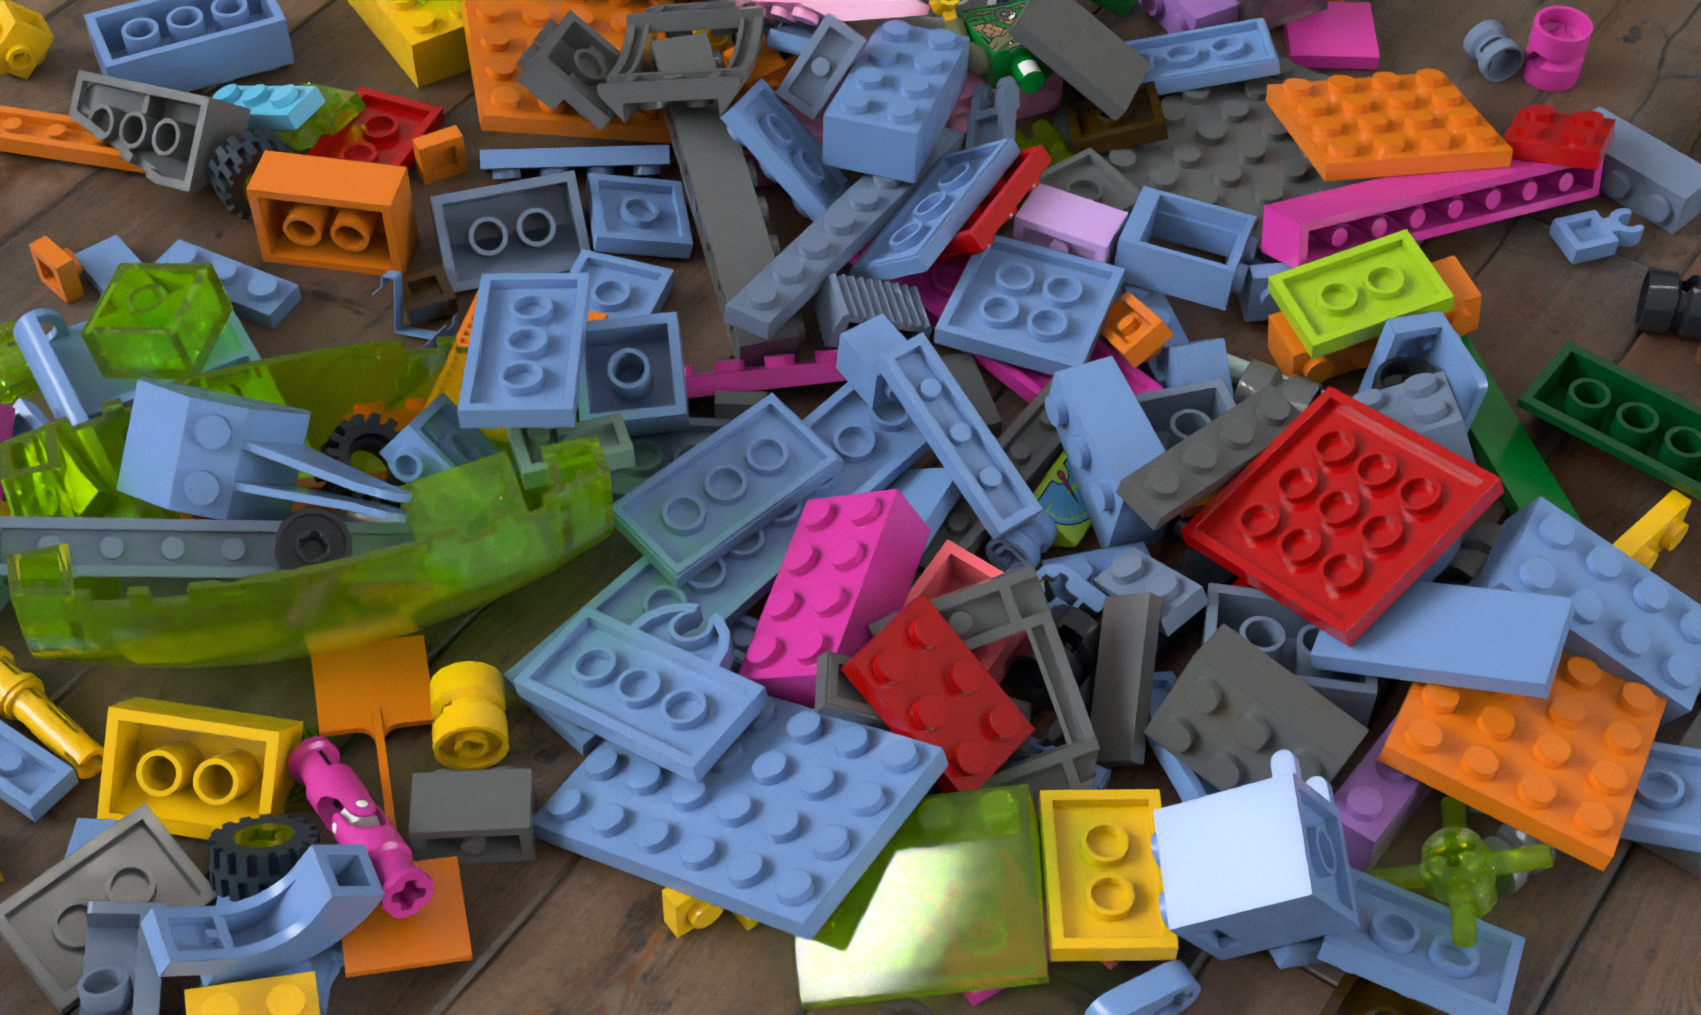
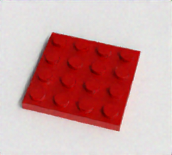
M1329 386L1180 531L1187 545L1350 647L1504 493L1500 477Z

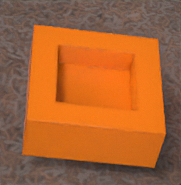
M456 125L412 139L418 176L425 186L468 172L464 138Z
M46 235L29 244L40 280L67 304L85 295L79 278V274L83 272L82 266L69 248L61 249Z

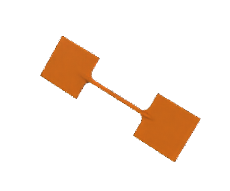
M424 635L310 647L319 735L327 737L365 733L375 740L384 812L396 829L385 737L396 728L427 725L435 722L431 713L429 686L431 681ZM457 856L412 861L415 867L421 868L434 882V893L431 900L418 913L407 918H393L390 913L384 911L379 903L362 923L342 938L346 978L472 960Z

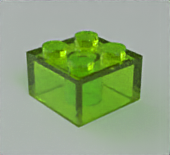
M120 263L80 335L104 379H139L143 376L153 379L197 380L234 308L212 263Z

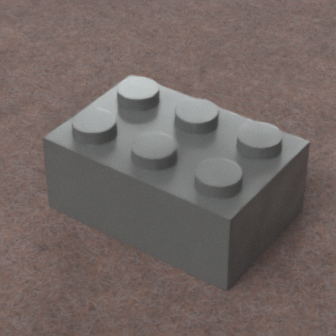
M1223 623L1194 654L1143 733L1222 792L1273 778L1271 758L1277 751L1283 749L1290 751L1298 758L1302 780L1305 783L1313 776H1321L1331 783L1370 730Z

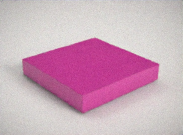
M1283 0L1281 18L1287 58L1292 62L1312 69H1378L1380 55L1370 2Z

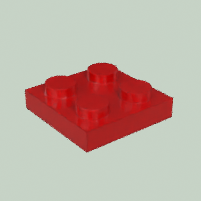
M1531 105L1526 109L1521 108L1504 134L1503 139L1513 149V160L1597 170L1614 138L1616 119L1604 118L1602 113L1591 110L1567 114L1555 112L1553 107L1547 105Z

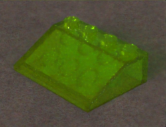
M1029 784L924 796L812 940L809 941L794 935L799 995L802 1008L1049 983L1039 823Z

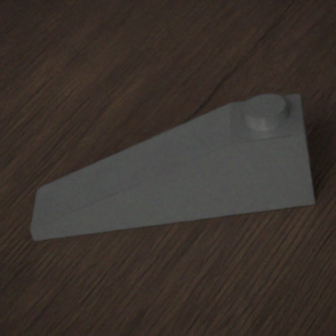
M78 70L69 116L99 140L108 142L121 152L120 156L123 159L140 167L147 173L146 177L155 184L197 193L210 182L207 172L212 170L208 165L211 158H218L215 150L219 145L226 147L229 144L226 139L234 135L236 139L241 137V131L247 129L251 109L211 97Z

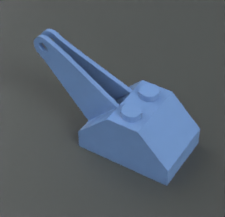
M143 376L137 381L117 491L167 510L218 520L284 521L291 515L293 501L348 510L381 520L402 523L407 522L408 512L383 503L296 486L299 471L350 490L385 500L409 503L413 494L408 490L390 485L306 446L305 441L311 411Z

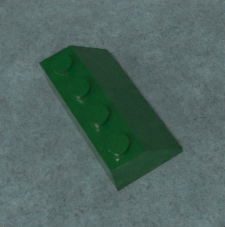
M1568 340L1518 398L1516 406L1701 501L1700 406Z

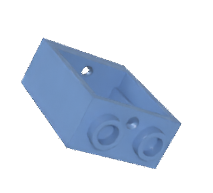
M1143 186L1118 240L1114 266L1125 268L1124 283L1225 311L1232 292L1242 294L1249 265L1254 263L1260 243L1259 237L1252 236L1257 216ZM1151 236L1229 257L1227 265L1149 244L1148 242Z

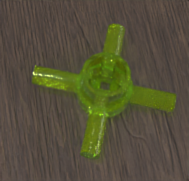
M1446 796L1441 801L1443 829L1429 836L1423 844L1421 863L1366 871L1365 873L1406 890L1426 887L1428 892L1437 899L1438 903L1448 906L1450 909L1451 934L1454 945L1468 948L1477 942L1476 918L1482 917L1491 911L1497 902L1496 876L1554 867V861L1549 843L1491 852L1490 848L1481 841L1480 836L1467 828L1465 803L1451 796Z

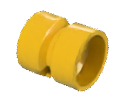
M475 661L457 662L441 668L433 675L429 684L431 713L435 720L432 723V742L435 759L446 767L464 771L485 769L497 764L506 757L509 750L503 674L494 666Z

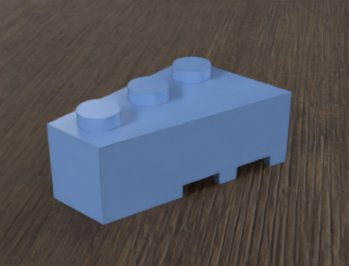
M1113 356L1054 372L1049 395L1045 398L1046 413L1049 421L1057 430L1101 549L1142 541L1146 545L1162 541L1168 522L1154 531L1116 493L1122 479L1164 453L1165 449Z

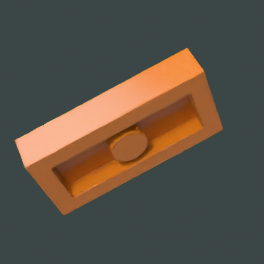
M1126 291L1115 301L1100 335L1133 368H1136L1142 362H1147L1156 357L1162 351L1164 344L1174 336L1164 321L1129 291Z

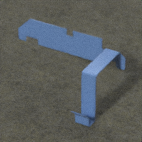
M389 270L381 277V287L373 294L387 284L390 279H393L395 333L429 340L408 360V368L403 373L401 368L396 372V387L403 395H406L427 374L428 365L429 370H431L446 356V343L456 335L458 330V314L453 317V325L448 330L447 325L438 332L403 325L402 273Z

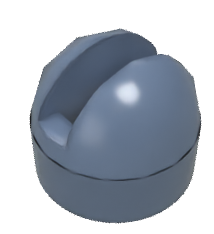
M104 965L94 968L84 974L77 983L81 1005L88 1015H124L131 1007L133 987L128 970L122 966Z

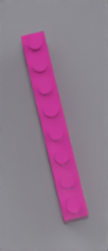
M1511 159V165L1507 168L1382 177L1264 205L1261 252L1295 268L1405 229L1409 231L1415 241H1420L1599 196L1603 159L1597 170Z

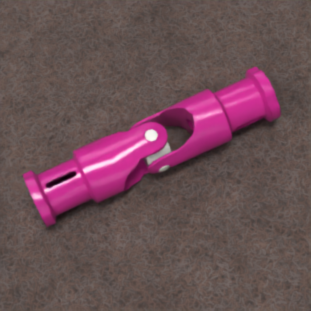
M314 736L303 740L289 754L287 760L288 772L300 784L307 787L306 796L328 830L333 833L338 844L365 845L385 893V897L380 901L384 911L390 913L393 918H407L415 915L431 900L434 893L433 880L421 868L415 867L412 863V851L382 809L376 806L369 796V791L354 770L340 763L337 747L326 737Z

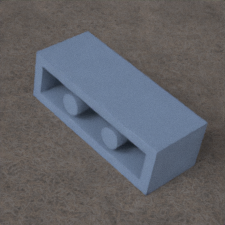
M1601 106L1593 110L1602 113L1604 118L1616 119L1614 138L1603 159L1599 192L1672 235L1701 213V164Z

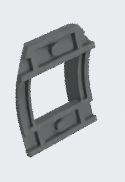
M751 0L662 4L646 8L645 13L627 14L626 33L620 55L615 66L606 76L607 83L597 85L598 96L625 123L638 108L642 110L659 109L667 106V101H685L687 107H704L714 104V99H718L721 117L755 68L763 34L764 6H756L755 2ZM693 30H710L711 36H728L738 33L732 57L726 68L652 72L651 41L657 40L658 32H665L666 38L692 35Z
M1034 565L1005 570V573L929 600L969 650L1026 630L1067 744L998 768L967 802L956 807L934 783L927 792L932 809H937L955 823L960 831L977 843L1039 821L1038 800L1040 790H1092L1093 775L1100 746ZM894 610L868 623L872 636L874 637L900 611Z

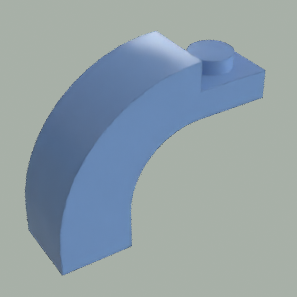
M364 844L311 845L286 876L254 896L218 906L151 908L141 921V926L159 977L200 975L203 986L207 987L264 978L310 959L353 931L385 897V893Z

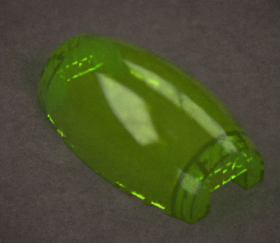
M456 336L437 337V348L405 350L403 339L350 344L275 356L211 370L171 382L311 411L305 445L320 452L321 446L338 424L345 419L349 422L352 416L362 413L364 421L371 413L381 414L380 424L382 425L389 418L398 421L394 431L399 434L442 392L458 407L468 347H458ZM119 397L100 404L103 413L100 417L71 426L68 418L64 416L0 443V481L11 516L181 519L180 512L167 510L116 490L133 406L124 408ZM479 428L517 466L506 428ZM597 435L542 446L541 455L545 486L525 490L518 470L493 499L494 501L521 498L525 507V514L514 518V513L510 508L491 515L492 527L461 537L458 529L454 527L432 534L425 541L417 544H399L366 552L356 557H345L297 569H285L245 576L243 579L235 582L225 583L218 580L190 582L187 588L188 595L153 598L150 586L128 587L127 599H122L119 578H79L69 542L8 554L6 556L10 597L27 646L32 655L40 659L119 668L203 669L270 664L342 652L413 633L483 607L552 573L611 536L614 513L610 469ZM356 451L351 454L350 463L353 468L364 473L387 471L382 461L369 452ZM299 471L298 479L315 478V476ZM416 490L413 491L411 502L408 503L409 523H413V509L429 508L427 501Z

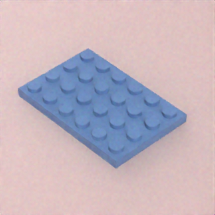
M767 695L769 703L698 783L684 778L604 738L534 815L536 839L811 941L949 764L942 747L869 725L814 713L815 709Z

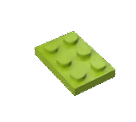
M1407 229L1268 277L1269 293L1312 360L1380 336L1387 319L1442 311L1444 314L1452 311L1455 296Z

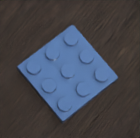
M994 234L995 240L988 249L980 254L971 256L935 327L934 343L1053 376L1056 371L1088 363L1123 285L1125 268Z

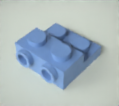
M442 392L390 441L379 454L387 461L390 471L397 479L403 483L410 484L427 501L430 511L438 520L444 523L469 524L493 501L519 469L479 428H460L457 413L458 407Z

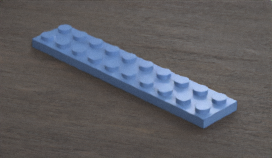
M847 382L802 420L843 459V468L840 472L678 589L643 555L504 673L505 687L580 754L586 755L604 738L519 697L513 680L585 606H589L630 625L646 612L664 605L695 603L700 604L704 620L699 628L686 632L682 637H695L703 633L708 627V618L716 612L724 618L729 628L772 590L807 500L883 491L931 449L899 400H890L872 410Z

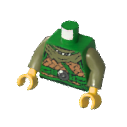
M929 0L932 12L944 18L945 22L941 24L942 29L950 30L957 35L970 37L967 70L978 75L987 85L990 84L991 88L997 89L996 86L999 79L1011 76L1014 77L1022 92L1030 94L1040 90L1045 80L1052 75V69L1008 33L1028 0H1014L958 11V16L955 7L960 0Z

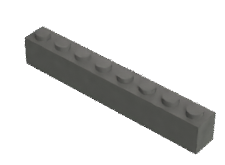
M707 32L651 41L652 72L724 68L721 53L719 50L712 51ZM714 99V104L704 107H687L685 101H667V106L663 107L662 110L724 321L725 305L781 253L779 241L776 234L768 235L766 225H769L768 206L764 196H756L754 188L758 186V179L754 161L752 158L745 159L743 150H746V146L739 145L729 135L727 125L719 114L718 99ZM734 100L732 101V103L730 104V106L727 108V110L734 104ZM800 313L794 314L769 340L724 322L734 359H744L745 367L765 365L764 356L794 353L796 362L798 361L799 344L806 341L805 327Z

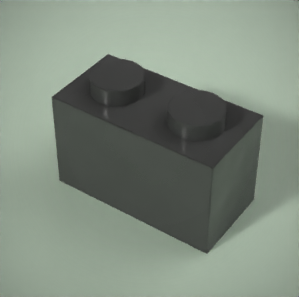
M501 766L492 770L456 771L453 769H439L434 772L413 773L408 835L414 860L422 861L457 856L458 864L535 861L536 835L534 815L537 813V796L532 768L517 769L510 766Z

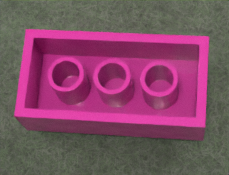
M899 489L807 500L738 675L765 686L769 696L815 709L817 657L827 650L853 657L873 638L868 623L894 610L898 612L903 609L931 530Z

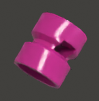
M1555 5L1538 11L1530 31L1529 44L1525 49L1524 62L1520 67L1521 75L1525 81L1535 88L1553 92L1568 90L1575 86L1579 79L1584 62V54L1588 49L1593 32V23L1590 18L1578 9L1568 6Z

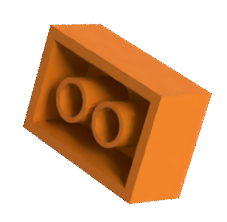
M265 150L246 188L263 262L383 276L387 271L394 270L401 272L402 277L405 276L419 242L407 167Z

